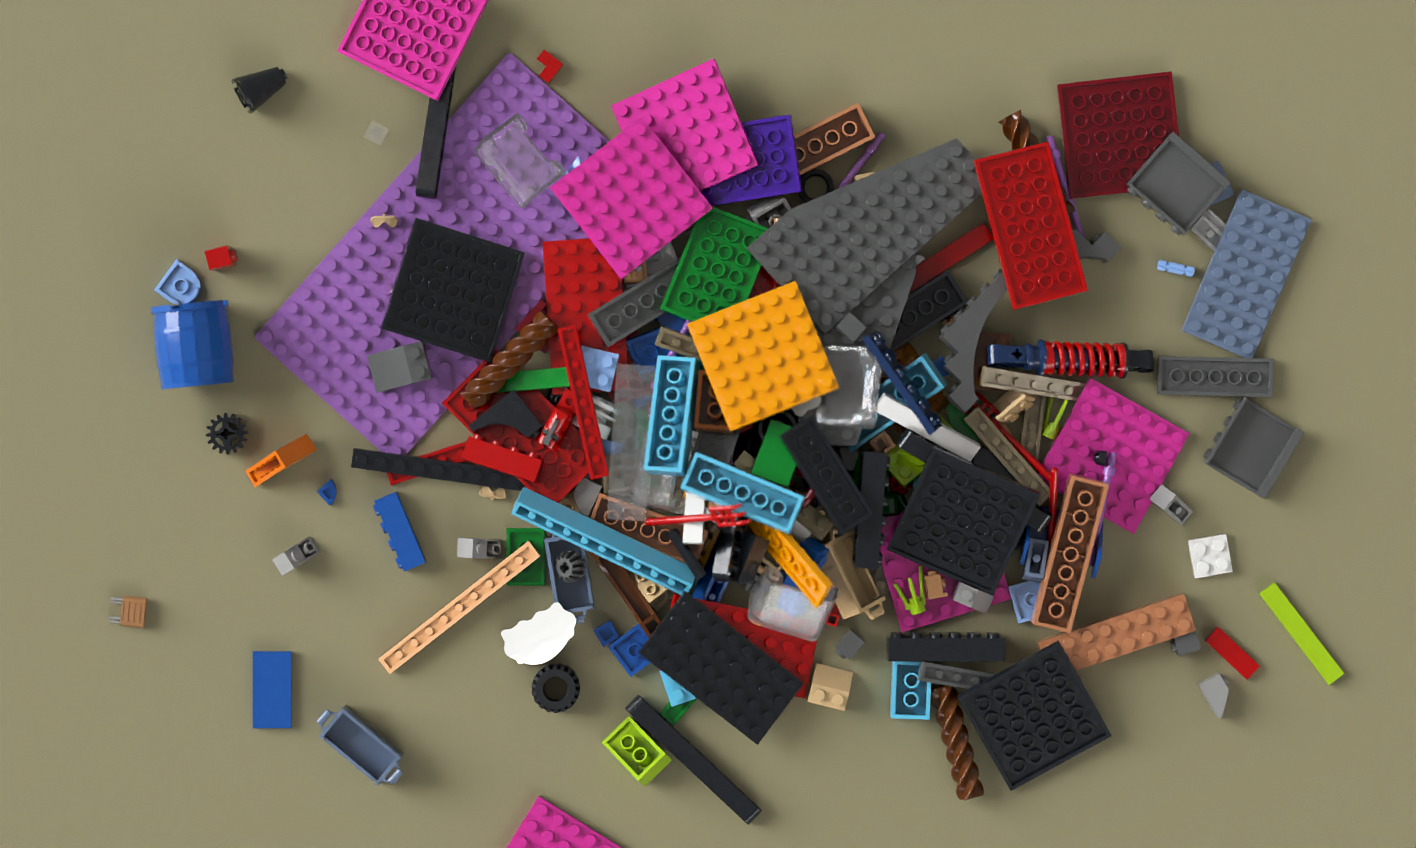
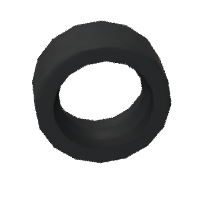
M812 169L804 173L800 178L802 192H798V194L805 203L814 199L810 198L804 189L805 182L810 177L818 176L825 180L827 184L825 194L834 191L833 180L824 170Z

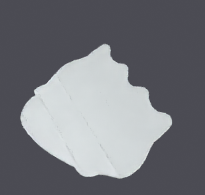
M555 602L549 609L536 612L531 620L519 621L514 628L503 630L501 636L505 641L504 650L506 655L515 659L518 664L538 665L549 661L574 636L575 616L564 610L558 602Z

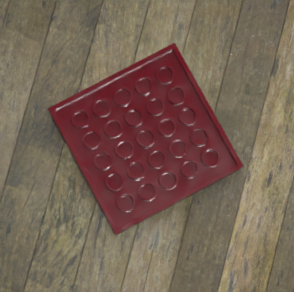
M1172 71L1057 84L1070 199L1128 193V187L1126 186L1128 181L1170 133L1174 132L1179 136Z

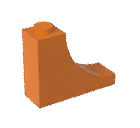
M305 434L274 451L245 472L254 487H257L317 449L308 434Z

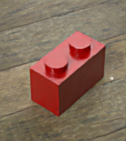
M226 245L204 251L209 270L211 271L236 266V261H238L237 252L231 246Z

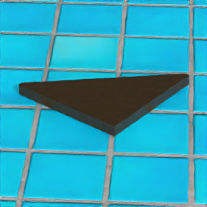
M715 525L711 526L698 560L703 569L720 532V527ZM696 578L694 579L692 587L688 591L690 595L693 594L695 587L698 583V580Z

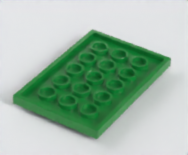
M713 207L711 211L695 222L660 310L693 322L748 300L762 265L752 256L747 247L769 228Z

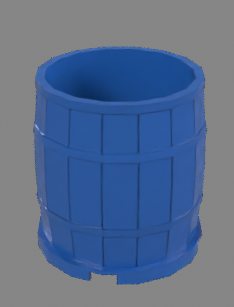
M228 300L151 307V314H154L155 351L161 389L234 382L232 337L226 307H229Z

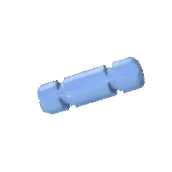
M1159 260L1157 263V269L1161 271L1167 270V272L1179 275L1185 274L1188 277H1193L1195 268L1188 265L1185 267L1183 264L1167 263L1165 260Z

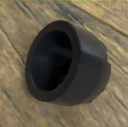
M1096 451L1093 455V461L1097 465L1105 466L1107 451Z

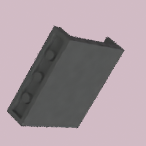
M1172 132L1128 181L1126 186L1128 187V193L1135 198L1138 196L1143 200L1141 204L1148 210L1152 208L1157 213L1156 217L1163 223L1168 222L1171 225L1170 229L1179 236L1181 234L1184 236L1231 182Z
M1242 397L1241 400L1238 398L1232 407L1235 409L1231 416L1228 415L1223 422L1225 427L1222 432L1218 431L1215 435L1213 447L1211 449L1208 448L1203 455V458H1205L1203 463L1259 497L1266 498L1304 432L1292 427L1247 400L1248 398Z

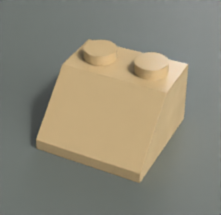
M816 663L807 702L845 711L853 672Z

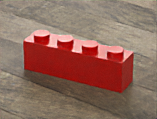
M475 434L474 437L468 436L461 457L465 461L533 483L537 482L543 461L539 459V455L530 452L528 455L521 453V449L512 446L510 449L503 448V444L500 442L492 441L491 444L485 442L484 437Z

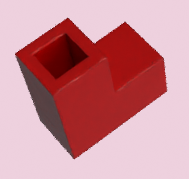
M543 50L537 60L546 67L539 77L549 84L563 64L546 50Z
M832 599L824 623L836 627L840 611Z

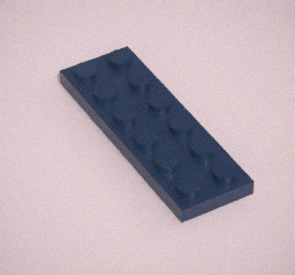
M875 330L864 337L862 340L927 433L931 435L942 426L940 416L936 412L933 413L930 409V402L925 396H921L916 382L909 379L907 369L904 365L898 363L895 352L891 348L888 349L884 336Z

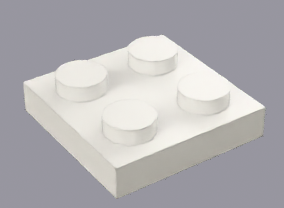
M1226 534L1187 540L1194 578L1233 572Z

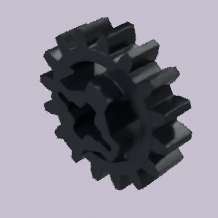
M224 413V418L217 415V421L211 419L213 425L207 426V429L211 431L206 436L211 437L208 444H214L213 450L219 448L220 454L226 450V454L229 455L231 450L237 453V447H244L241 442L248 440L244 438L248 431L243 430L247 426L246 424H240L242 418L236 420L235 414H232L229 418L228 413ZM230 421L235 423L239 430H235L231 426ZM222 422V427L220 428V430L215 431L218 424ZM226 428H228L229 432L236 433L228 436V439L226 436L219 435V433L226 432ZM239 436L238 441L232 446L233 439ZM216 438H220L224 446L220 445Z

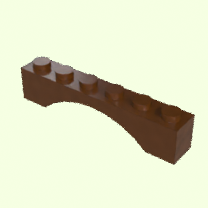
M589 551L649 638L660 624L661 619L625 568Z

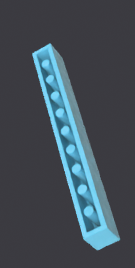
M523 487L511 512L512 515L680 595L684 591L688 592L692 587L695 576L687 564L530 489Z

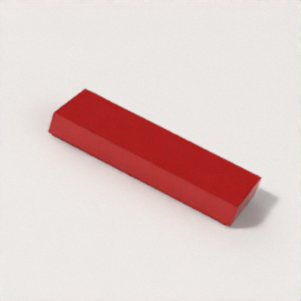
M1216 627L1204 640L1246 680L1260 667L1219 627Z

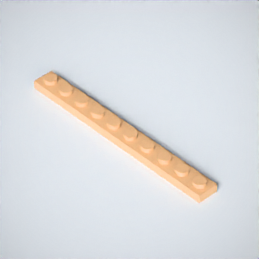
M530 541L526 542L378 660L391 674L541 555Z

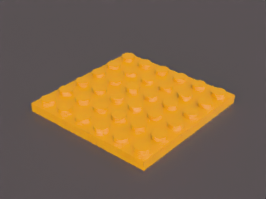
M796 281L687 324L730 432L839 389Z

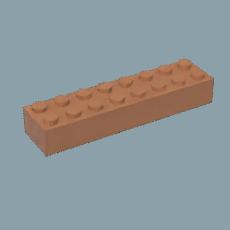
M1073 473L1068 474L1046 559L1044 579L1040 582L1031 617L1033 625L1071 633L1109 488L1107 482Z
M1179 593L1071 629V633L1062 632L1037 640L1036 643L1038 649L1041 650L1059 640L1074 669L1079 670L1194 632L1196 629L1185 595Z

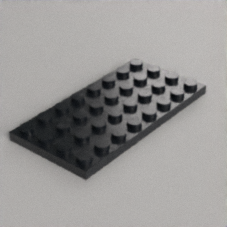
M686 591L681 594L638 651L641 656L757 745L804 684Z

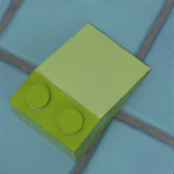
M630 716L602 742L644 787L672 761Z

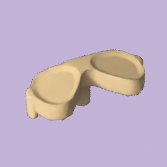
M383 214V216L371 217V222L375 228H378L384 222L394 228L398 222V217Z
M483 486L479 491V495L488 497L490 500H494V498L506 499L503 488H498L492 492L488 486Z

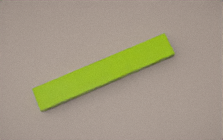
M1275 582L1259 593L1328 685L1344 674Z

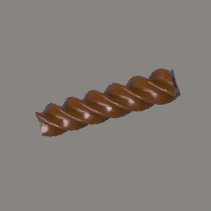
M1021 110L999 121L1002 125L1004 136L1012 142V150L1039 144L1038 138L1030 132V124L1021 115ZM1060 185L1067 213L1069 215L1075 212V207L1071 202L1066 200V191L1064 187Z
M541 311L538 312L533 319V324L524 326L520 331L519 337L510 340L506 346V351L497 353L494 356L492 365L483 367L479 373V378L469 381L465 392H461L460 395L473 408L479 410L480 406L490 401L493 393L504 387L507 379L517 374L520 366L526 364L532 358L534 352L540 350L545 345L547 338L554 336L558 332L557 328L559 327Z
M942 685L931 688L933 691L931 702L937 709L936 721L943 728L941 739L948 747L946 757L953 765L951 776L958 784L956 788L957 797L960 800L966 801L983 796V785L978 779L979 770L973 761V748L968 742V730L963 724V711L958 705V693L953 686Z

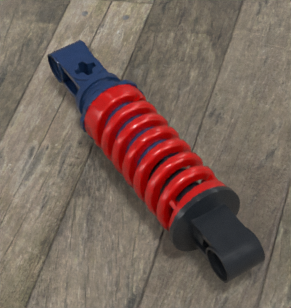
M1039 339L1036 346L1032 344H1025V346L993 344L987 346L989 367L1024 368L1025 371L1035 369L1036 374L1039 376L1044 374L1053 375L1055 370L1059 376H1062L1065 370L1068 376H1072L1076 370L1078 376H1083L1086 371L1087 376L1091 377L1096 369L1098 377H1102L1106 370L1107 377L1117 376L1119 379H1124L1127 372L1150 373L1154 371L1153 351L1128 350L1125 342L1112 345L1109 343L1101 345L1095 342L1091 345L1089 342L1082 344L1073 342L1071 344L1065 341L1061 344L1059 341L1051 343L1048 340Z

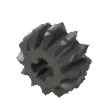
M575 550L563 551L560 553V556L555 558L557 563L553 566L557 568L555 573L559 574V580H564L565 583L577 582L585 575L583 572L586 569L583 566L585 560L581 559V554L576 553Z

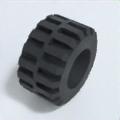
M549 664L543 667L534 677L531 687L532 696L539 707L547 712L554 713L564 712L571 708L577 701L580 692L579 679L575 672L562 664ZM559 677L566 682L567 693L561 699H551L546 695L544 687L548 679Z

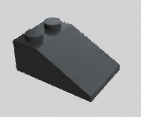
M422 341L367 355L377 393L433 379Z

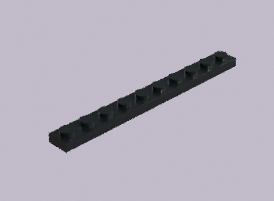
M360 448L353 449L352 468L522 491L523 487H525L516 477L481 465Z

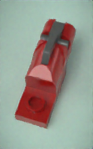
M569 387L565 389L558 405L555 406L537 440L540 444L547 445L549 449L554 450L576 414Z

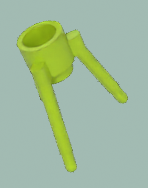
M1049 397L1045 420L1042 425V429H1044L1042 435L1055 440L1061 430L1058 422L1068 400L1065 399L1055 421H1050L1048 424L1053 397Z
M920 565V596H916L911 578H908L912 598L908 599L909 602L898 584L894 583L906 610H910L911 615L926 611L924 607L926 600L923 570Z

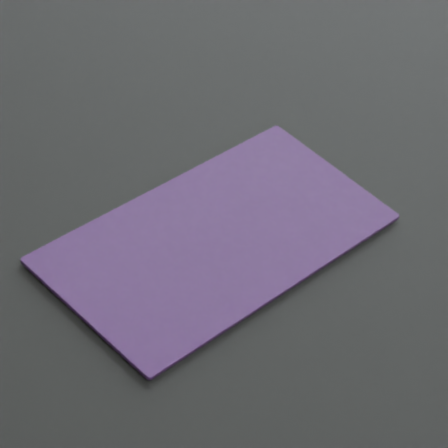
M507 54L448 120L436 199L416 197V183L421 157L420 151L255 335V339L381 452L406 455L447 410L442 402L483 362V360L423 342L433 379L376 392L367 355L419 342V340L380 328L391 296L390 291L393 289L415 217L525 252L495 349L500 351L518 331L515 328L540 300L544 302L546 299L543 242L589 238L550 187L565 176L566 171L578 156L580 161H585L598 151L602 144L609 141L513 54ZM386 214L387 216L398 217V222L394 228L388 226L385 222L378 228H375L372 225L371 217Z

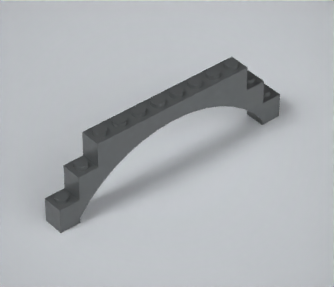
M1076 229L1072 231L1080 259L1101 260L1103 263H1106L1121 249L1106 232L1100 235L1096 233L1090 239V244ZM1002 269L994 273L992 276L994 280L990 284L986 282L979 289L981 293L977 297L973 296L966 303L968 307L964 311L959 310L954 315V322L951 325L947 323L940 330L942 334L938 337L954 353V355L950 353L944 359L945 364L942 368L958 384L954 383L947 390L949 394L945 398L961 414L965 413L979 399L975 395L973 381L975 351L986 318L997 301L1007 291Z

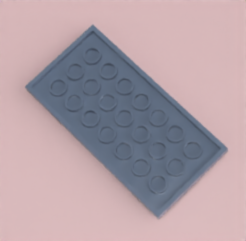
M1241 189L1181 331L1243 358H1253L1312 219Z

